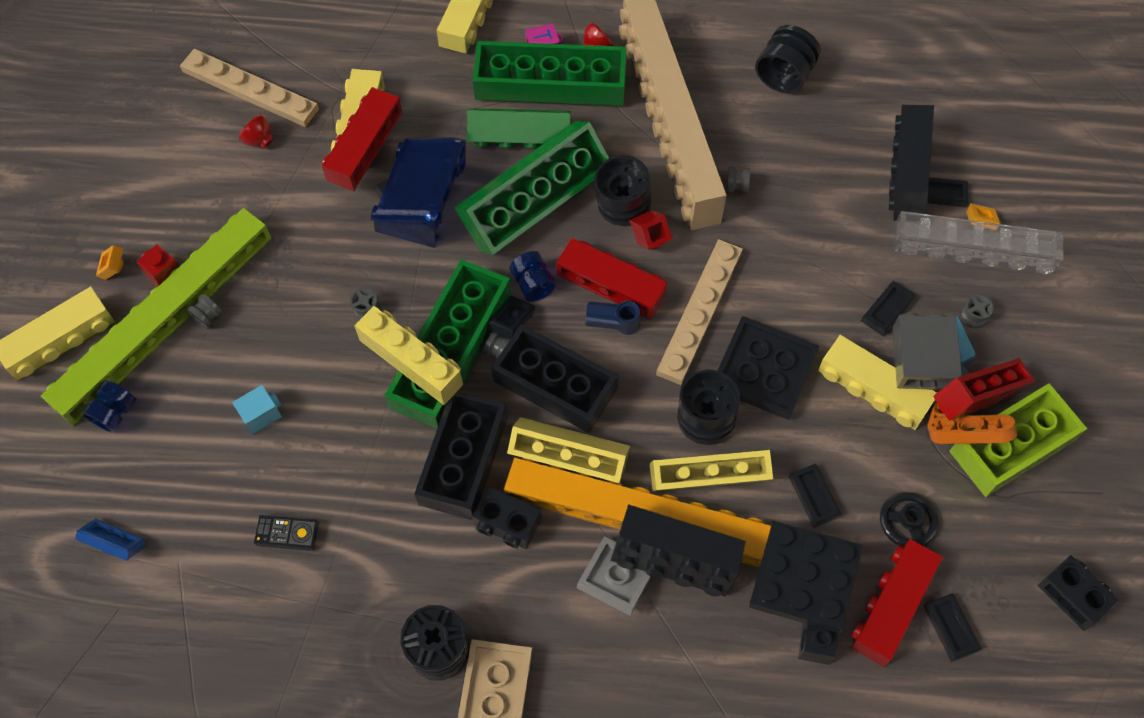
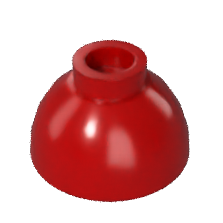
M595 23L587 25L582 45L614 46L611 39Z
M263 114L255 116L239 134V141L252 147L261 146L263 149L269 146L274 139L271 136L270 123Z

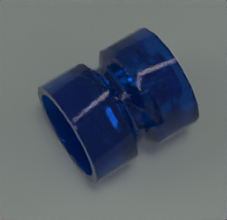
M529 251L521 254L509 266L511 274L519 284V288L528 302H536L546 298L557 287V282L547 269V265L538 251Z
M105 380L96 392L97 399L90 400L81 414L99 428L114 433L123 421L122 413H128L137 399L121 386Z

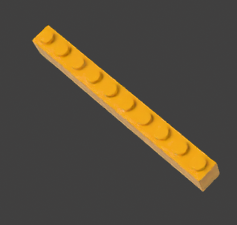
M514 458L504 488L505 494L534 507L615 529H620L629 504L745 540L741 563L759 568L771 529L770 525H766L763 520L750 517L744 519L736 517L735 513L728 510H719L717 512L707 509V506L701 503L691 502L687 504L680 502L678 498L671 495H662V497L653 495L645 488L634 487L631 489L623 487L621 483L610 480H597L591 475L567 472L566 469L550 465V467L539 464L538 461L527 458Z

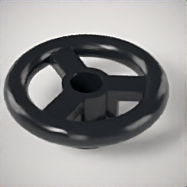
M911 492L897 493L884 502L880 511L881 528L888 539L896 545L904 547L909 539L897 535L892 530L889 521L901 523L904 528L908 529L912 540L922 546L930 543L938 531L939 521L935 508L927 499ZM898 502H915L906 504L900 513L890 511ZM926 511L930 525L926 534L922 536L918 528L925 520ZM906 515L912 516L914 518V522L909 521Z

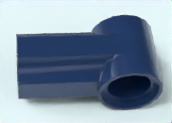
M589 301L586 310V326L618 329L622 334L631 335L640 328V308L632 301H623L620 304ZM625 316H632V317H634V318L631 319V320H624V319H622V318L625 317Z

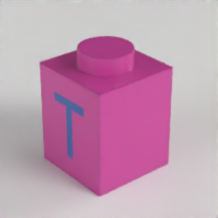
M553 23L525 30L526 43L563 44L562 35L560 32H556Z

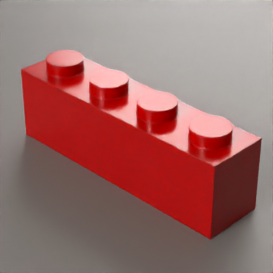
M371 87L367 95L362 97L356 113L350 116L344 132L338 135L332 151L322 161V169L326 181L351 191L356 190L402 114L399 97Z
M571 238L556 262L557 276L616 304H620L623 301H632L640 308V315L652 320L666 296L668 282L664 281L662 277L640 270L633 263H625L609 252L597 250L586 241H578Z
M1017 358L957 377L933 397L938 403L940 411L950 421L1012 399L1033 384L1035 379L1021 359Z
M911 539L908 540L904 547L897 546L890 559L895 563L891 571H884L877 584L882 588L877 597L872 595L864 611L869 613L865 622L863 623L859 620L851 634V637L855 639L851 647L853 650L883 667L891 661L943 558L942 556Z

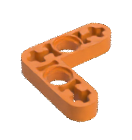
M936 400L928 422L930 439L937 444L1006 443L1012 441L1017 436L1015 419L1009 415L962 416L949 421L946 415L940 411ZM978 428L972 431H966L968 429Z

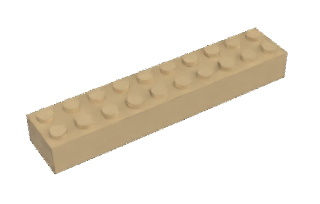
M623 0V8L620 9L622 25L619 26L620 37L622 40H626V54L628 59L633 61V75L635 78H639L640 95L642 98H646L647 115L652 117L654 121L652 123L654 136L660 139L659 148L661 156L667 159L668 164L666 167L669 178L674 179L675 197L682 202L681 213L685 222L688 221L691 230L721 224L726 193L655 0Z

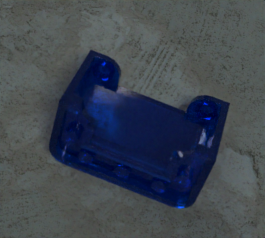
M457 137L406 138L404 142H399L396 162L378 206L374 205L372 209L371 220L374 221L375 232L435 248L439 239L436 229L442 223V213L453 183L460 173L463 174L466 165V140Z

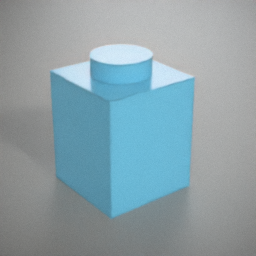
M263 385L232 402L252 435L282 417L277 407L281 406V403L274 392L267 393Z

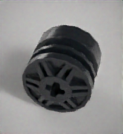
M795 25L780 26L774 31L767 46L756 60L755 70L757 76L765 85L775 91L787 94L795 93L802 88L809 76V72L818 61L821 54L820 45L811 33Z
M620 155L609 158L598 167L594 177L599 213L606 221L613 225L627 226L631 225L629 220L649 212L651 206L650 176L647 167L642 161L632 156Z
M710 369L697 371L686 378L680 389L677 421L680 430L688 439L695 443L711 445L720 443L730 436L735 428L740 402V392L732 378L721 371Z
M427 605L417 609L407 618L401 630L400 644L403 653L418 675L429 680L443 681L455 676L464 668L469 656L470 641L462 619L452 609L442 605ZM430 636L435 638L439 636L441 641L438 644L436 642L430 644L428 638Z

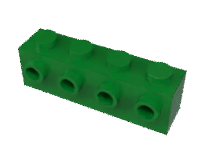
M469 108L467 110V141H472L474 146H489V142H499L500 147H514V143H524V147L538 148L539 143L544 144L571 125V111Z

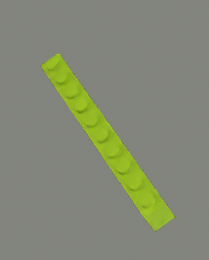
M244 208L231 216L218 232L213 233L203 246L190 255L189 259L179 268L174 269L162 284L155 287L150 292V295L139 305L134 306L121 322L115 324L109 333L98 343L93 344L89 351L80 360L73 363L67 372L56 382L51 383L41 397L72 426L78 423L190 316L187 309L190 306H195L202 294L208 298L213 295L272 239L266 225Z

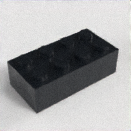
M902 105L901 115H896L889 185V211H894L893 221L926 222L934 105Z
M520 324L491 367L493 382L587 433H590L618 386L617 374Z
M457 391L446 403L414 493L418 506L473 520L472 515L481 500L508 418L506 403Z
M628 504L610 561L616 562L617 565L625 569L635 568L645 571L647 575L654 578L664 577L673 580L682 587L692 586L702 589L708 595H721L725 597L739 573L746 541Z

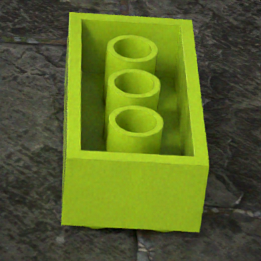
M1049 383L998 414L1009 415L1015 419L1017 428L1015 439L1006 443L954 444L949 452L986 498L1074 443L1087 430V427Z

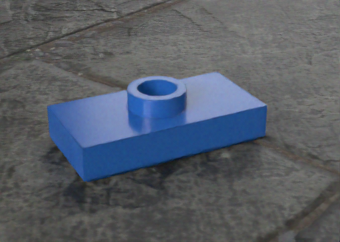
M96 518L78 529L75 539L126 561L144 549L146 541L142 537Z

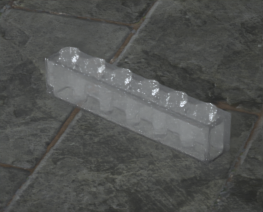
M901 211L895 224L893 252H900L904 255L929 256L932 259H951L960 263L973 262L985 266L1010 267L1013 270L1025 269L1048 274L1055 273L1063 261V232Z

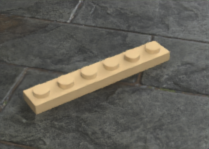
M193 49L180 65L182 72L303 127L309 124L319 110L318 104L196 49Z
M718 239L658 366L657 376L682 385L741 257L742 248Z

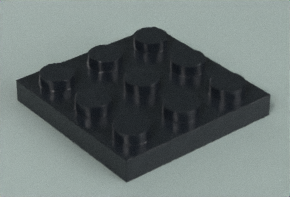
M742 316L717 371L730 376L737 384L740 392V401L789 420L820 346Z
M772 521L749 608L842 634L863 545Z

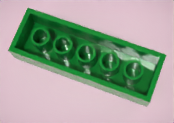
M477 41L472 80L475 100L624 106L626 47Z
M575 121L454 207L480 252L494 255L592 183L596 170L609 157L591 123Z
M460 259L418 334L417 339L424 344L429 342L438 350L441 357L445 360L450 358L458 364L461 369L460 373L463 384L491 334V331L486 330L488 321L509 300L512 294L510 278ZM399 370L384 395L390 410L432 428H438L446 404L440 403Z

